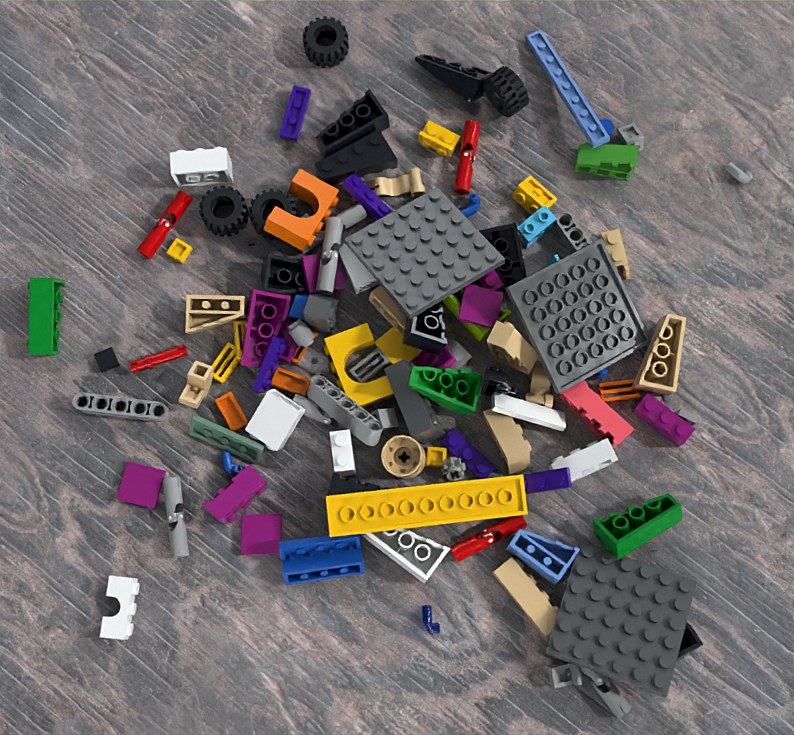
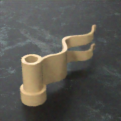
M412 168L409 170V174L397 178L377 177L364 183L368 188L379 186L373 190L376 196H399L410 192L412 197H420L425 194V187L422 185L419 168Z
M539 357L532 368L530 393L525 394V401L552 409L553 394H549L551 382Z

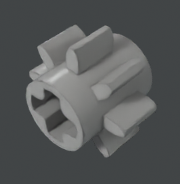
M448 458L446 461H443L442 475H446L447 480H459L461 477H464L465 463H461V458Z

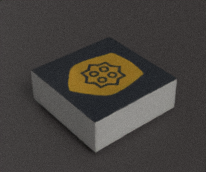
M684 409L676 412L678 416L691 426L695 425L699 419L698 416Z

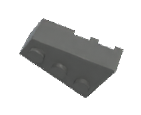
M320 293L309 295L303 311L307 326L310 329L330 334L331 329L334 330L337 323L335 318L341 300Z

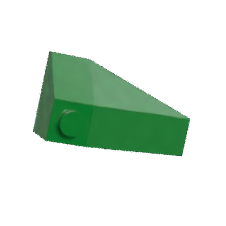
M412 366L407 386L443 408L465 416L476 411L483 376L467 369L454 370L451 368L436 369L434 367Z

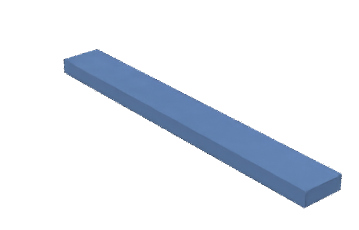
M542 29L525 36L527 44L592 148L609 142L610 137Z

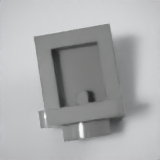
M566 662L548 667L551 688H559L571 684L582 685V671L578 665Z

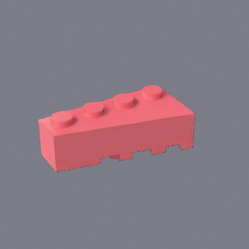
M585 380L557 394L600 441L608 438L613 449L635 430L606 404L596 392H593Z

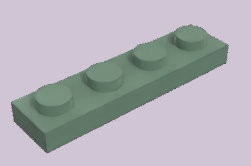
M194 415L191 419L189 434L255 464L261 461L265 448L264 445L197 415Z

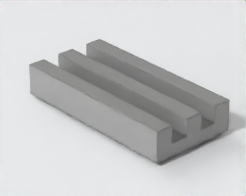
M377 347L352 367L349 373L358 383H366L386 367L390 360ZM375 355H380L368 366H366L363 370H361L358 374L355 373V371H357ZM382 359L384 360V362H382L379 366H377L374 370H372V371H371L369 374H367L364 378L360 379V377H361L362 375H364L367 371H369L372 367H374V366H375L377 363H379Z

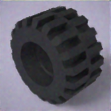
M323 16V19L318 17L315 22L313 20L310 21V26H306L305 32H303L304 50L310 62L314 61L316 66L320 64L322 68H325L327 65H329V68L333 67V64L339 65L340 60L342 62L345 60V55L347 56L349 49L346 27L341 25V21H335L334 17L327 19V16ZM323 38L335 40L332 45L327 47L317 44Z
M502 66L484 79V90L489 101L503 116L507 118L512 117L529 104L525 85L510 68Z
M221 185L220 189L217 186L213 187L214 190L212 192L208 190L206 192L207 196L203 195L201 198L203 203L200 202L199 204L201 209L199 212L207 229L212 231L214 235L219 234L220 237H224V234H227L228 237L232 236L231 233L238 234L239 229L243 230L245 228L244 223L247 224V217H249L248 207L243 195H240L237 189L233 190V187L228 186V189H226L225 185ZM222 205L234 207L233 213L227 218H217L214 216L215 211Z
M269 189L270 192L263 190L262 195L257 194L255 196L256 200L252 199V206H249V217L256 232L265 239L267 236L269 240H274V237H276L263 230L266 223L263 216L267 210L277 206L298 217L293 199L289 198L286 192L282 194L280 189H277V192L274 189Z

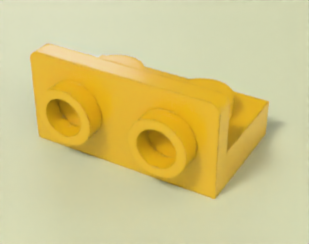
M428 121L423 131H420L418 134V141L424 147H431L440 155H447L451 157L461 139V136L431 121Z
M531 175L517 186L511 196L531 215L543 206H546L548 209L551 208L558 200Z

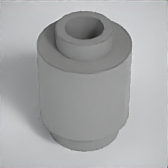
M298 319L288 326L289 334L298 347L303 346L306 348L314 342L312 339L315 336L305 321L302 322L301 319Z

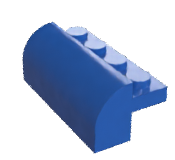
M329 534L278 542L286 585L365 574L359 534L329 537Z

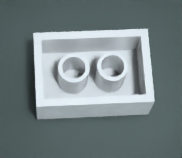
M214 147L213 149L206 150L197 148L194 151L177 150L170 153L171 175L178 188L233 183L232 162L227 148Z

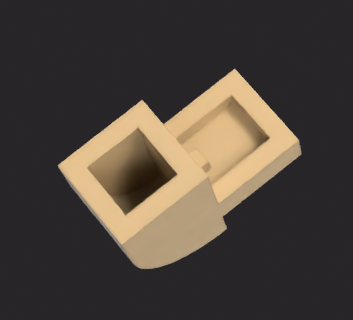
M195 360L187 374V385L179 397V403L196 409L199 407L202 399H205L209 392L213 379V366Z

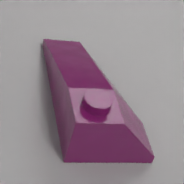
M256 289L250 291L240 365L255 368L261 367L273 336L278 335L283 322L288 316L291 296Z

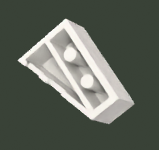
M608 438L600 442L596 440L587 444V448L583 450L580 448L569 452L570 456L565 458L559 456L551 460L552 464L549 466V469L568 467L570 469L571 482L612 465L618 458Z

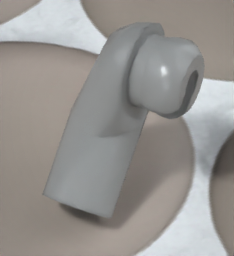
M732 162L725 167V170L742 184L749 183L753 178L749 171H741Z

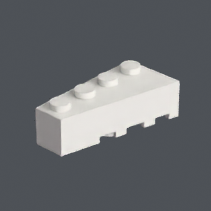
M405 529L361 534L362 537L423 583L428 580L450 550L446 546L437 544L435 541L423 538Z

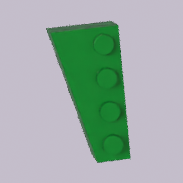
M30 277V282H28L27 286L28 293H30V301L27 303V310L30 312L29 320L27 321V330L29 331L27 350H29V355H58L60 329L57 328V324H60L62 314L59 310V305L63 303L64 296L61 294L60 288L65 285V280Z
M669 493L644 501L645 504L627 507L626 511L618 514L613 512L601 520L599 518L593 519L594 535L619 560L682 521V505Z

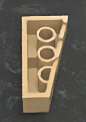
M666 314L660 318L631 388L667 396L676 392L686 317Z

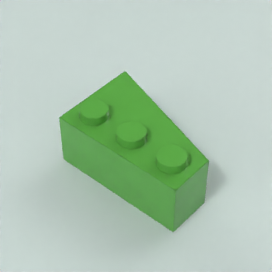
M590 143L580 144L577 150L574 171L629 180L636 167L639 145L602 144L592 148Z

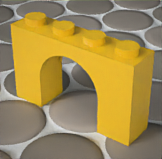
M368 323L324 338L326 343L323 345L326 356L330 355L333 361L329 363L333 374L337 372L339 377L336 380L338 388L341 391L344 390L347 396L362 408L395 397L387 375L367 383H358L350 379L345 372L346 360L352 353L375 344Z

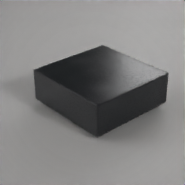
M112 347L94 354L102 373L120 365Z

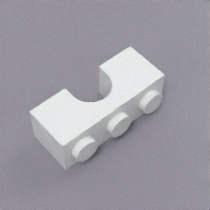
M109 576L106 596L117 598L121 607L117 615L113 617L103 616L100 637L127 640L132 635L133 623H131L132 615H135L136 612L134 600L135 595H138L139 592L138 579Z

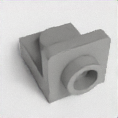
M635 123L617 128V134L625 145H639L638 151L644 149V135Z

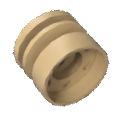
M394 436L386 442L382 449V464L388 472L398 478H414L425 467V450L421 444L410 436ZM405 454L410 457V459L406 460V463L401 460V457H404Z

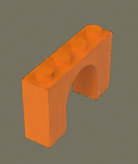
M299 169L291 182L288 192L307 202L312 207L314 215L308 218H299L275 206L268 216L263 230L305 251L307 246H312L316 238L314 234L320 233L324 225L322 221H327V218L332 212L330 208L336 207L339 198H337L339 190Z

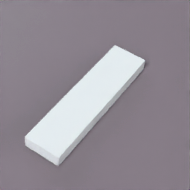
M494 392L492 395V411L559 431H564L566 428L565 412L498 392Z

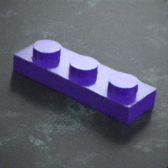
M293 86L279 133L280 138L298 141L311 97V89Z
M355 174L351 175L341 184L376 220L392 212Z
M273 336L252 390L258 393H265L270 388L272 383L270 379L279 366L278 359L285 351L286 339Z
M454 428L440 441L456 458H461V463H465V466L479 479H486L496 469L494 464Z
M568 467L523 474L526 495L572 488L570 469Z

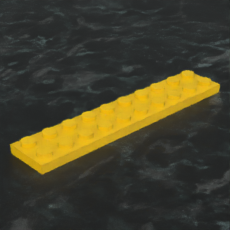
M523 475L325 496L329 537L528 514Z

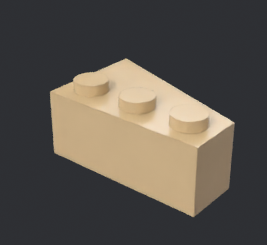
M187 295L185 333L190 335L246 318L247 298L245 296Z
M496 321L487 339V344L494 360L529 375L538 358L536 351L511 323Z

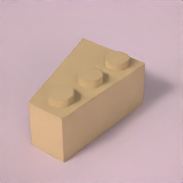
M492 408L483 411L484 421L493 441L496 442L501 452L499 453L501 458H504L507 464L509 476L531 467L530 451L532 449L528 440H524L522 437L523 431L521 426L515 424L513 420L515 417L492 411Z

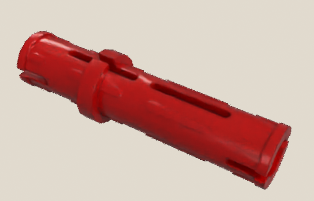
M185 344L153 355L147 354L144 358L130 361L129 365H131L130 369L134 374L135 372L147 368L153 369L154 366L188 356Z

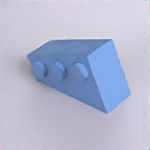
M519 529L505 548V551L518 558L523 564L553 585L560 581L580 550L579 548H573L558 541L554 542Z

